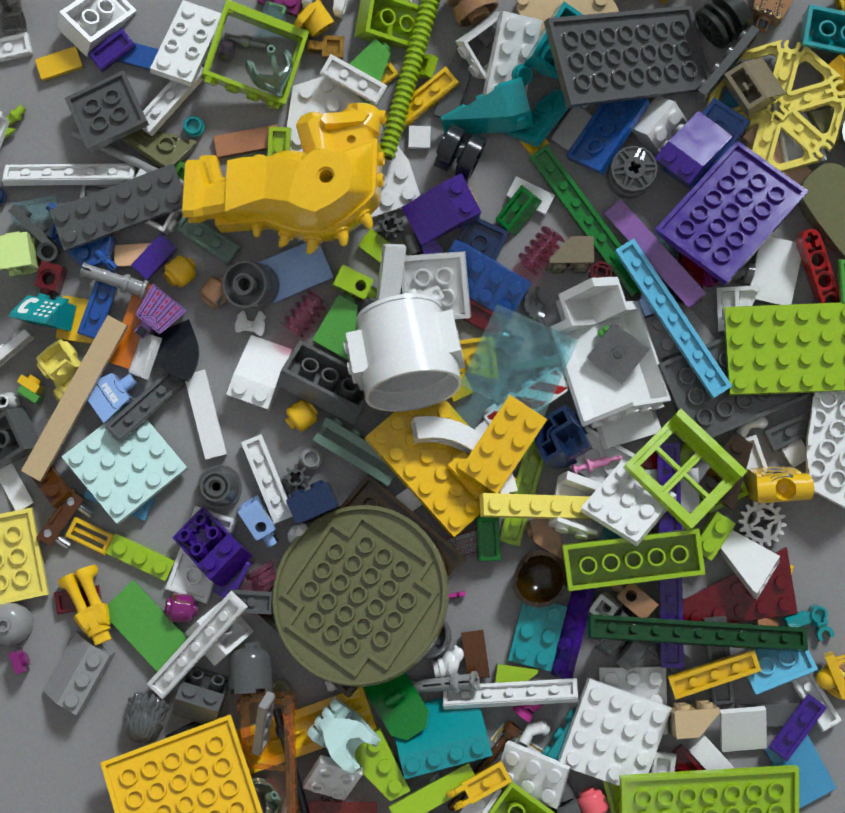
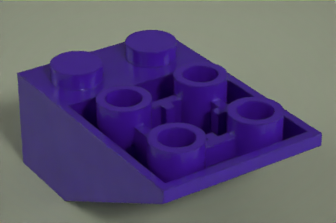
M204 506L172 537L206 577L221 588L253 556Z

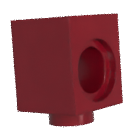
M41 260L34 286L39 288L42 294L53 296V293L61 295L68 270L63 266ZM49 275H54V282L50 285H47V277Z

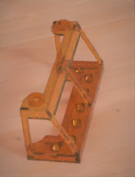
M296 691L273 692L275 697H285L284 699L274 700V704L284 706L285 766L251 762L249 703H261L266 693L242 694L240 700H237V713H241L242 749L250 774L252 768L285 771L287 813H298L295 730Z

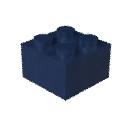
M319 480L310 484L311 489L305 492L303 489H299L289 494L290 498L286 499V502L296 525L305 523L340 507L329 482L324 483L323 480Z

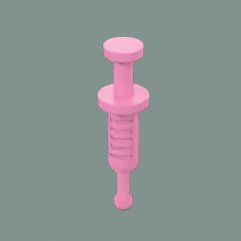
M618 455L613 458L606 456L591 461L588 458L585 459V464L579 466L572 464V472L578 474V471L587 469V472L591 473L593 469L607 466L612 461L622 460V456Z

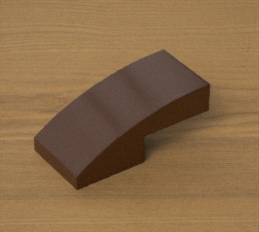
M483 630L461 633L467 674L477 671L479 679L490 678Z

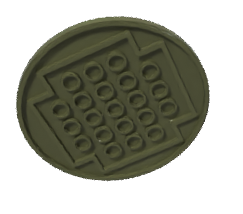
M356 505L344 507L329 512L309 524L306 532L301 536H297L284 553L278 566L273 586L272 605L275 625L290 655L304 669L316 677L342 686H374L393 680L408 672L432 648L445 622L449 603V583L444 561L435 543L411 519L396 511L379 506Z

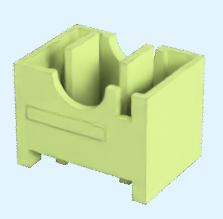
M20 231L0 236V270H9L10 277L37 273L41 264V259L37 255L38 240L35 237L31 238L28 232L20 233Z

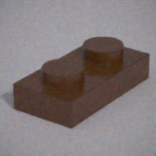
M51 465L42 482L33 478L50 504L57 509L73 494L53 465Z

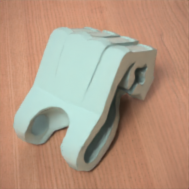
M336 696L330 702V706L327 705L322 710V714L316 717L314 725L309 728L307 733L312 741L321 747H327L331 758L343 770L353 775L360 768L355 759L357 747L362 743H368L376 747L381 741V738L365 722L360 714Z

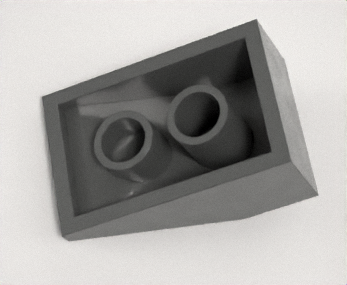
M24 407L6 409L0 413V469L28 456L39 439Z

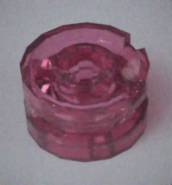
M271 560L245 575L247 581H251L253 591H256L277 578V571H275L274 563Z

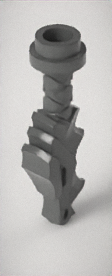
M530 285L525 294L524 309L526 315L529 314V319L532 318V322H536L540 332L538 340L542 345L553 342L554 338L552 332L548 331L544 321L546 314L543 308L545 304L541 302L537 295L540 287Z

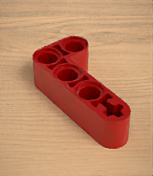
M815 229L800 231L796 235L795 241L814 300L817 299L819 303H825L826 298L830 296L832 303H839V289L820 233ZM810 236L811 240L806 243L805 239ZM814 254L819 258L816 266L811 261ZM821 275H823L826 280L824 286L822 287L818 283V279Z

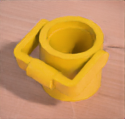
M317 0L310 3L297 15L294 25L297 28L305 27L311 37L315 38L328 30L335 21L321 1Z

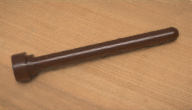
M508 720L504 724L502 736L491 748L493 756L484 758L474 770V774L488 768L505 747L507 741L513 740L514 737L517 738L522 730L515 723ZM466 791L457 795L449 802L448 809L450 811H454L453 806L456 802L466 797Z

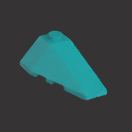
M522 77L499 83L494 86L492 92L485 96L480 94L476 97V101L469 105L463 104L440 117L444 133L446 134L452 124L466 129V134L514 132L533 126L531 110Z

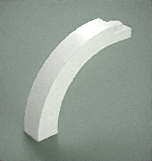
M421 416L414 417L410 422L414 444L425 442L441 443L461 451L464 450L468 456L482 437V434L473 428L447 418ZM512 473L499 493L514 494L518 491Z

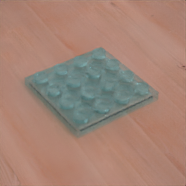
M497 304L462 379L461 386L500 404H504L508 396L511 395L544 417L578 340Z

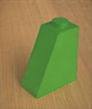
M375 38L350 65L383 82L392 61L390 53L392 50L384 41L380 43ZM359 97L364 103H368V104L373 105L372 103H370V102L366 101L365 99Z
M338 294L312 340L319 346L349 362L343 342L347 341V332L357 330L356 318L359 308L355 304L356 300L347 294L344 297Z

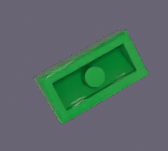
M521 185L495 220L510 233L517 235L542 203V200Z

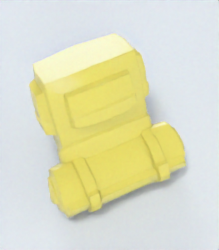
M62 339L51 344L36 357L37 366L43 376L51 379L56 386L53 392L57 401L61 400L81 364L77 358L79 354L74 347Z

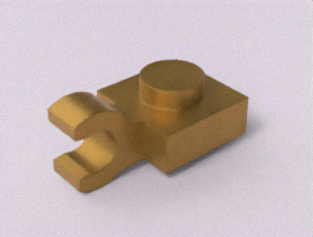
M323 35V41L307 40V53L316 54L322 52V59H328L330 54L343 60L345 36Z

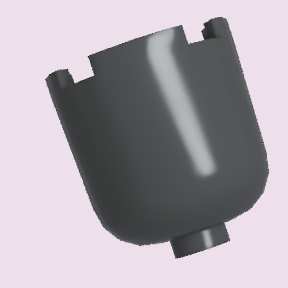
M256 643L244 644V648L235 650L229 659L228 694H266L267 691L273 693L272 659L269 652L265 649L257 648Z

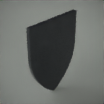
M188 319L167 328L160 335L153 334L162 338L156 355L159 364L171 376L184 381L191 379L199 361L198 341Z

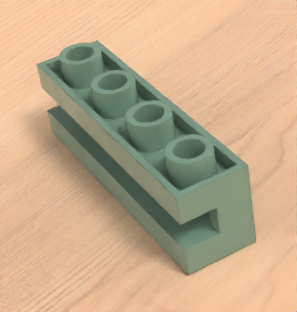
M326 417L322 428L315 435L313 441L387 486H390L396 474L365 440L361 439L363 434L353 428L351 431L343 428L345 423L335 417L332 420Z

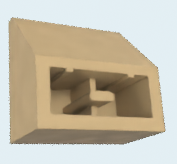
M708 699L695 700V704H686V701H675L670 706L672 709L668 718L669 733L676 739L700 738L720 714V708L714 705L713 702H709Z

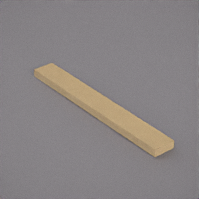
M107 315L21 470L22 472L40 482L43 481L129 326Z

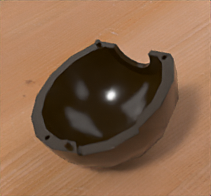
M542 550L528 552L524 555L517 565L512 578V587L518 599L526 605L537 608L550 606L558 601L567 588L565 566L562 559L554 553Z

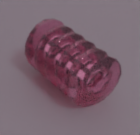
M546 226L541 227V233L535 234L536 240H530L529 244L531 247L525 246V253L518 254L522 265L536 276L538 273L535 268L543 269L540 263L541 260L548 263L549 260L546 255L553 256L552 248H560L557 242L565 243L560 234Z
M308 288L306 291L309 297L301 295L304 303L296 302L295 305L298 310L291 308L292 317L284 316L287 324L280 322L294 335L302 338L304 335L301 330H310L307 322L315 324L312 316L320 317L318 309L326 310L323 304L324 301Z

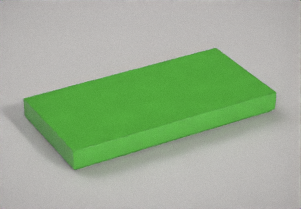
M132 580L108 604L110 622L157 672L188 639V636L174 622H171L168 616H165V612L135 580Z

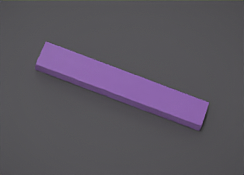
M621 199L604 213L628 241L633 238L635 239L655 271L689 309L706 295V292Z

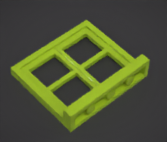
M682 409L623 466L688 531L748 472ZM673 432L695 452L682 467L659 447ZM654 451L676 471L663 487L640 466ZM700 459L723 479L710 494L687 474ZM682 478L704 498L691 513L668 493Z

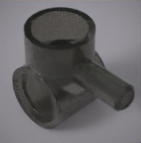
M0 0V27L4 35L27 31L21 0Z

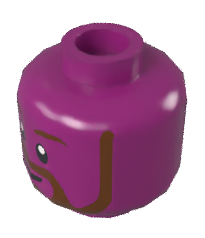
M173 593L170 598L166 599L165 616H168L171 622L189 623L193 616H197L198 603H194L192 595Z

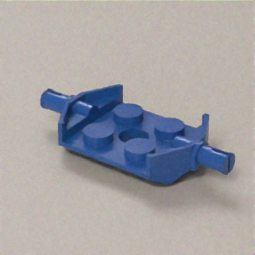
M51 202L48 204L49 206H47L46 209L50 212V209L55 208L57 206H55L54 203ZM53 222L49 237L62 247ZM112 235L67 252L82 269L84 262L95 267L104 265L113 273L119 269V266L111 260V254L115 248V238Z

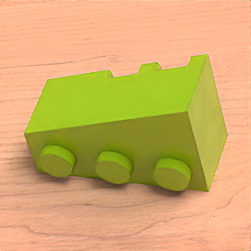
M380 726L374 730L381 738L378 745L373 747L368 743L360 744L355 751V759L360 767L363 768L362 774L389 801H392L410 792L411 786L408 780L404 778L403 770Z

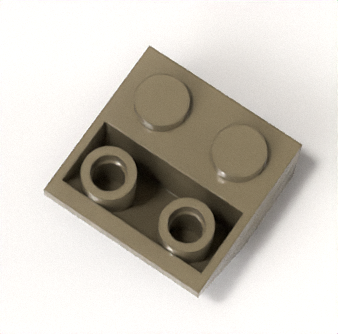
M763 58L745 61L724 74L725 85L747 118L786 94Z
M571 236L549 259L546 270H551L552 274H562L564 270H573V273L576 274L586 273V270H589L594 263V236Z

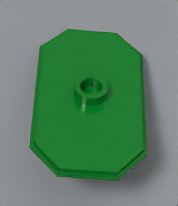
M406 673L388 682L364 687L366 694L391 736L408 741L426 729L429 710Z

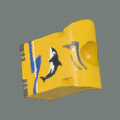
M792 466L747 469L748 499L758 502V504L803 501L813 498L814 482L812 477L807 473H801V471Z

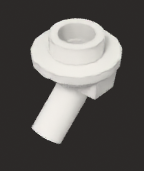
M301 523L300 525L292 526L288 531L289 542L292 543L297 536L303 535L307 530V525Z

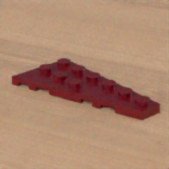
M787 547L775 552L780 556V562L758 599L752 597L737 575L733 573L709 587L703 588L697 593L684 598L683 620L703 621V618L725 615L727 623H736L797 614Z

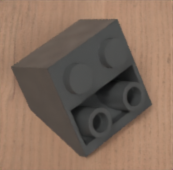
M194 666L182 680L174 700L172 715L201 724L219 719L228 692V676Z

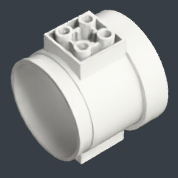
M400 294L377 300L363 308L357 315L356 324L358 330L346 333L347 341L343 343L345 353L349 358V362H347L349 374L352 375L353 383H357L361 391L364 390L365 400L372 408L391 412L422 409L447 400L461 388L462 380L459 369L465 368L453 311L452 309L443 311L439 300L425 294Z

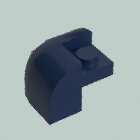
M566 405L545 416L547 420L535 437V444L543 463L554 469L565 468L578 463L576 458L593 449L586 435L588 434L586 428L582 427L579 417Z

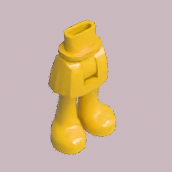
M90 565L76 570L75 573L63 576L57 582L61 589L67 590L76 607L75 621L83 632L88 635V638H92L94 645L98 646L112 639L108 631L111 629L109 626L110 615L108 605L101 602L94 585L93 578L98 574L97 565ZM78 579L86 593L90 607H87L78 586Z

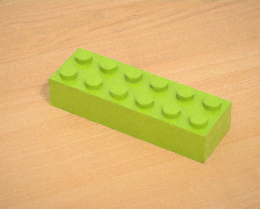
M692 528L690 531L683 529L647 534L638 546L633 545L622 537L562 545L568 591L706 574L700 530L698 528Z

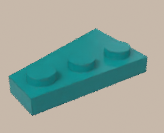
M553 90L535 104L536 108L531 111L532 127L514 132H503L504 135L539 147L569 109L566 108L562 90Z

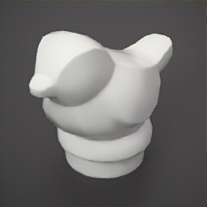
M454 645V648L444 653L442 658L438 657L437 660H432L435 678L451 677L453 673H457L460 662L464 657L462 648Z

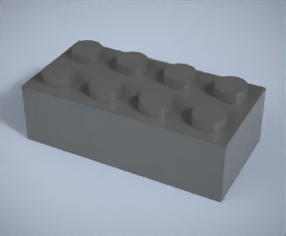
M302 340L298 342L281 369L276 385L356 425L367 402L364 390L361 391L358 384L353 383L347 363Z

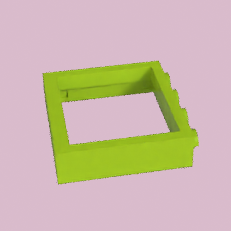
M226 0L200 78L204 79V82L209 85H221L230 93L237 94L239 92L245 94L246 98L251 101L258 102V100L266 102V105L270 108H283L286 105L309 31L297 28L295 25L234 1ZM228 15L297 42L292 56L293 68L289 80L281 93L282 97L277 98V96L210 72Z

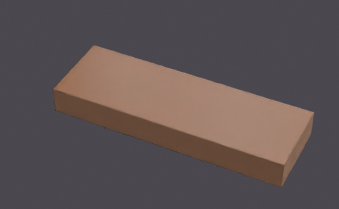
M274 124L213 136L217 158L267 150L269 127H278V125Z

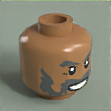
M222 275L219 278L211 276L200 289L201 299L213 309L215 307H223L228 301L223 292L222 282L224 276Z

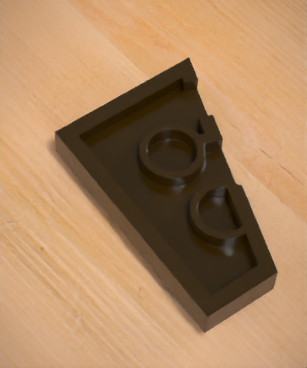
M734 432L723 449L744 469L747 468L753 444ZM710 467L698 484L710 494L723 479ZM744 476L718 501L733 512L737 505Z

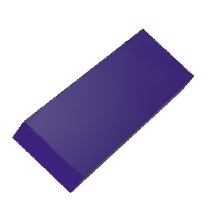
M807 693L768 748L788 761L827 707Z

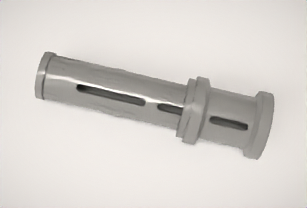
M85 262L82 265L83 269L81 268L79 276L120 288L119 291L125 294L128 292L139 296V299L143 300L149 281L145 280L143 282L131 278L129 274L122 276L86 264Z
M472 671L470 674H459L457 672L453 673L451 677L411 681L418 693L449 690L455 693H460L461 690H473L475 692L479 691L480 679L477 671ZM440 683H441L440 686H430V687H427V685H430V684H440Z

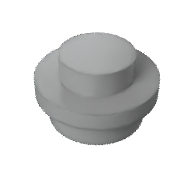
M311 447L302 452L300 459L304 467L313 470L321 465L323 457L318 449Z

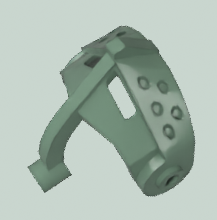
M268 45L266 55L270 57L273 75L258 73L254 62L250 60L245 61V68L250 80L256 87L274 93L279 98L282 97L283 88L289 80L293 68V59L288 50L284 51L283 58L286 68L279 73L275 58V46Z
M252 778L255 788L263 795L266 813L283 812V798L278 796L274 787L269 783H265V779Z

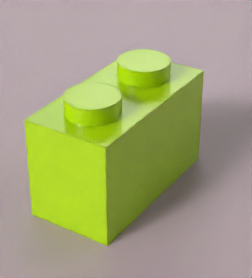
M718 511L710 514L700 530L703 558L708 561L714 559L736 523Z

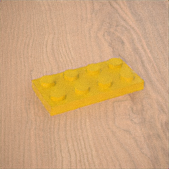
M509 395L460 470L492 492L499 493L547 419Z

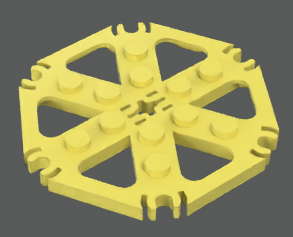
M782 39L749 49L739 60L758 59L768 55L776 57L777 61L773 74L786 94L771 104L774 106L779 104L781 112L776 110L771 112V105L769 104L765 109L763 108L747 118L740 106L732 109L750 120L747 128L759 125L752 151L784 173L818 163L824 157L819 151L821 148H825L829 152L832 150L845 108V90L840 92L836 89L844 83L841 80L842 76L810 48L803 46V50L799 52L801 44L797 42L796 48L790 49L788 47L789 40H786L784 47L781 48ZM802 62H808L824 76V82L792 91L798 66ZM724 79L710 95L708 105L714 97L719 100L721 90L725 86ZM826 105L834 109L830 129L824 134L800 113ZM781 130L804 150L803 157L781 164L774 161L773 157Z

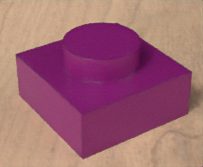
M23 649L8 654L16 675L30 670V659L28 654L23 652Z

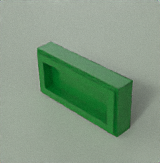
M476 517L478 562L501 561L499 518Z

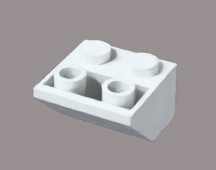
M659 96L651 102L632 131L643 145L658 155L665 144L688 120L675 101Z

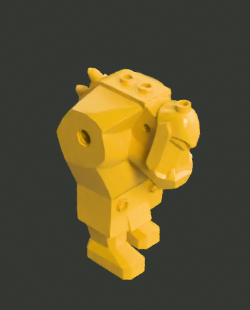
M350 103L343 112L325 114L309 112L301 116L296 123L303 152L286 150L271 156L257 154L253 157L227 160L225 178H223L219 159L215 155L200 156L199 160H187L184 173L183 218H189L188 223H201L207 219H215V226L221 233L252 231L254 237H259L261 231L271 229L278 232L280 237L279 247L286 246L290 240H303L307 243V254L314 253L319 244L323 242H333L338 239L341 246L347 245L348 234L361 224L369 230L372 229L373 219L371 214L379 207L381 202V187H384L382 166H385V153L381 149L378 138L380 136L381 124H386L387 121L386 110H379L376 106L368 103Z

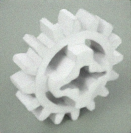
M751 501L752 506L745 504L744 508L746 511H739L738 513L742 516V519L736 520L737 523L742 525V527L737 529L738 532H744V537L750 538V540L757 542L761 546H763L764 542L766 546H771V540L779 542L777 535H784L781 527L787 526L786 523L781 522V519L786 516L779 515L778 513L781 507L773 508L774 502L767 503L766 505V503L758 504V502ZM762 508L768 510L769 512H771L772 515H771V516L766 515V514L764 513V510H762ZM752 513V518L750 522H748V517ZM760 520H769L762 527L754 526ZM773 524H775V528H774L773 532L771 533L770 530H771ZM750 531L758 532L761 538L754 536Z

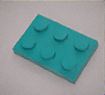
M522 602L508 661L551 672L567 606L553 603L550 606L537 608Z

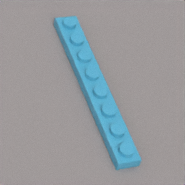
M633 238L617 248L614 253L710 397L713 399L731 388L732 384L635 239Z

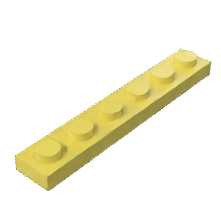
M482 493L479 495L481 517L554 519L560 517L569 520H593L581 512V507L590 496Z

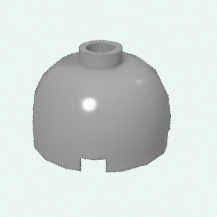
M16 601L0 604L1 645L12 646L20 644L31 634L34 624L33 616L30 610L23 606L24 604Z

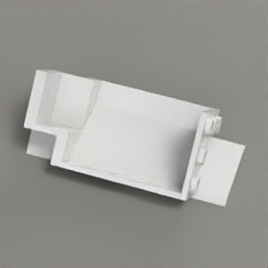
M618 277L590 278L558 294L560 299L555 302L561 322L551 326L550 329L582 427L591 426L592 429H597L603 450L655 435L661 429L655 410L664 408V403L671 401V397L659 368V361L639 301L625 300ZM613 322L649 347V351L622 384L587 359V355L601 339L597 334L598 330L602 329L603 326L610 327Z

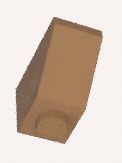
M549 519L528 520L529 525H526L528 539L532 538L535 544L547 552L554 553L560 559H564L560 533L555 531L554 527L548 526Z

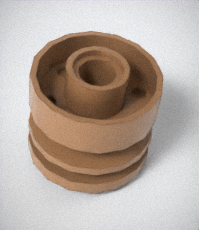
M447 0L449 7H455L452 14L460 27H467L483 20L493 13L499 5L497 0Z

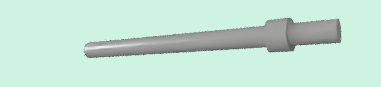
M75 129L72 137L83 142L79 130ZM110 145L99 149L147 173L159 169ZM180 179L182 187L184 189V180Z

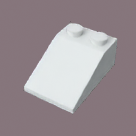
M76 0L59 12L56 28L88 57L90 51L116 33L137 10L127 0Z
M251 335L235 369L226 395L271 411L279 386L276 384L280 371L291 355L292 349Z

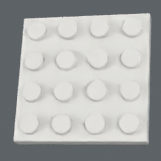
M587 678L557 761L571 766L570 769L618 786H620L619 775L649 773L672 708Z

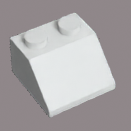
M218 604L196 621L185 633L190 637ZM239 616L204 655L215 666L254 631Z

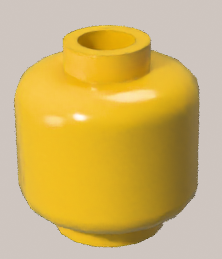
M178 255L164 266L165 272L163 276L172 287L182 288L195 279V269L197 266L190 257L185 258Z
M299 399L286 409L288 418L285 421L292 430L297 428L298 431L304 432L317 422L316 415L319 413L310 402Z

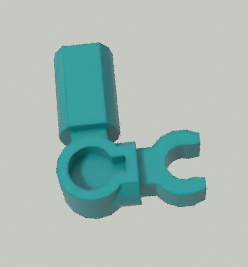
M814 604L808 608L807 612L803 610L797 614L783 617L786 627L801 628L810 625L812 621L814 627H816L815 636L819 641H823L822 633L824 631H827L829 637H834V631L827 625L828 612L820 605Z

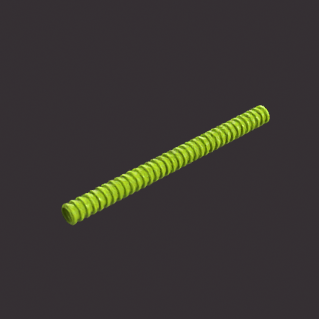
M441 0L420 1V11L417 12L418 17L415 18L416 23L413 25L414 29L411 32L413 36L410 37L411 42L408 43L409 48L406 49L405 61L402 63L403 67L399 74L400 80L397 81L398 86L395 87L396 92L393 94L394 99L391 101L393 105L389 108L391 110L388 112L389 118H387V124L384 125L383 137L380 139L382 142L380 146L385 153L386 160H394L396 158L395 153L398 151L396 147L400 144V134L403 133L402 128L405 127L404 122L407 120L405 115L409 113L408 109L411 106L410 102H412L411 96L414 95L413 90L416 89L415 84L418 82L417 77L420 75L418 71L421 70V65L423 64L424 52L427 51L426 46L429 44L428 40L431 37L430 34L434 26L433 21L436 19L435 15L438 13L437 9Z

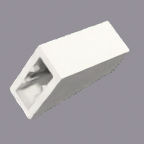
M733 530L721 546V556L752 597L758 599L778 566L780 556Z

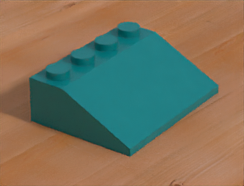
M443 698L424 702L429 710L426 729L408 741L395 737L405 779L493 756L481 708L444 710Z

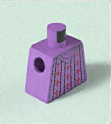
M152 284L134 315L141 322L133 332L142 339H145L151 330L160 335L187 310Z

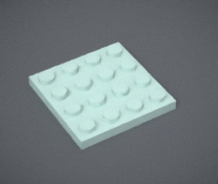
M120 412L62 456L64 461L117 525L188 470L187 466L148 420L120 444L104 427Z

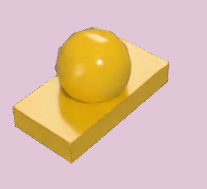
M832 651L826 652L824 656L829 668H822L816 673V683L825 690H830L837 685L844 700L845 679Z

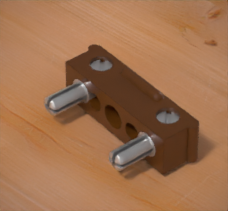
M76 488L71 489L73 494L55 510L38 534L37 541L41 540L50 547L54 542L65 549L71 546V543L60 536V533L77 510L88 517H91L94 513L93 510L82 504L85 498L76 492Z

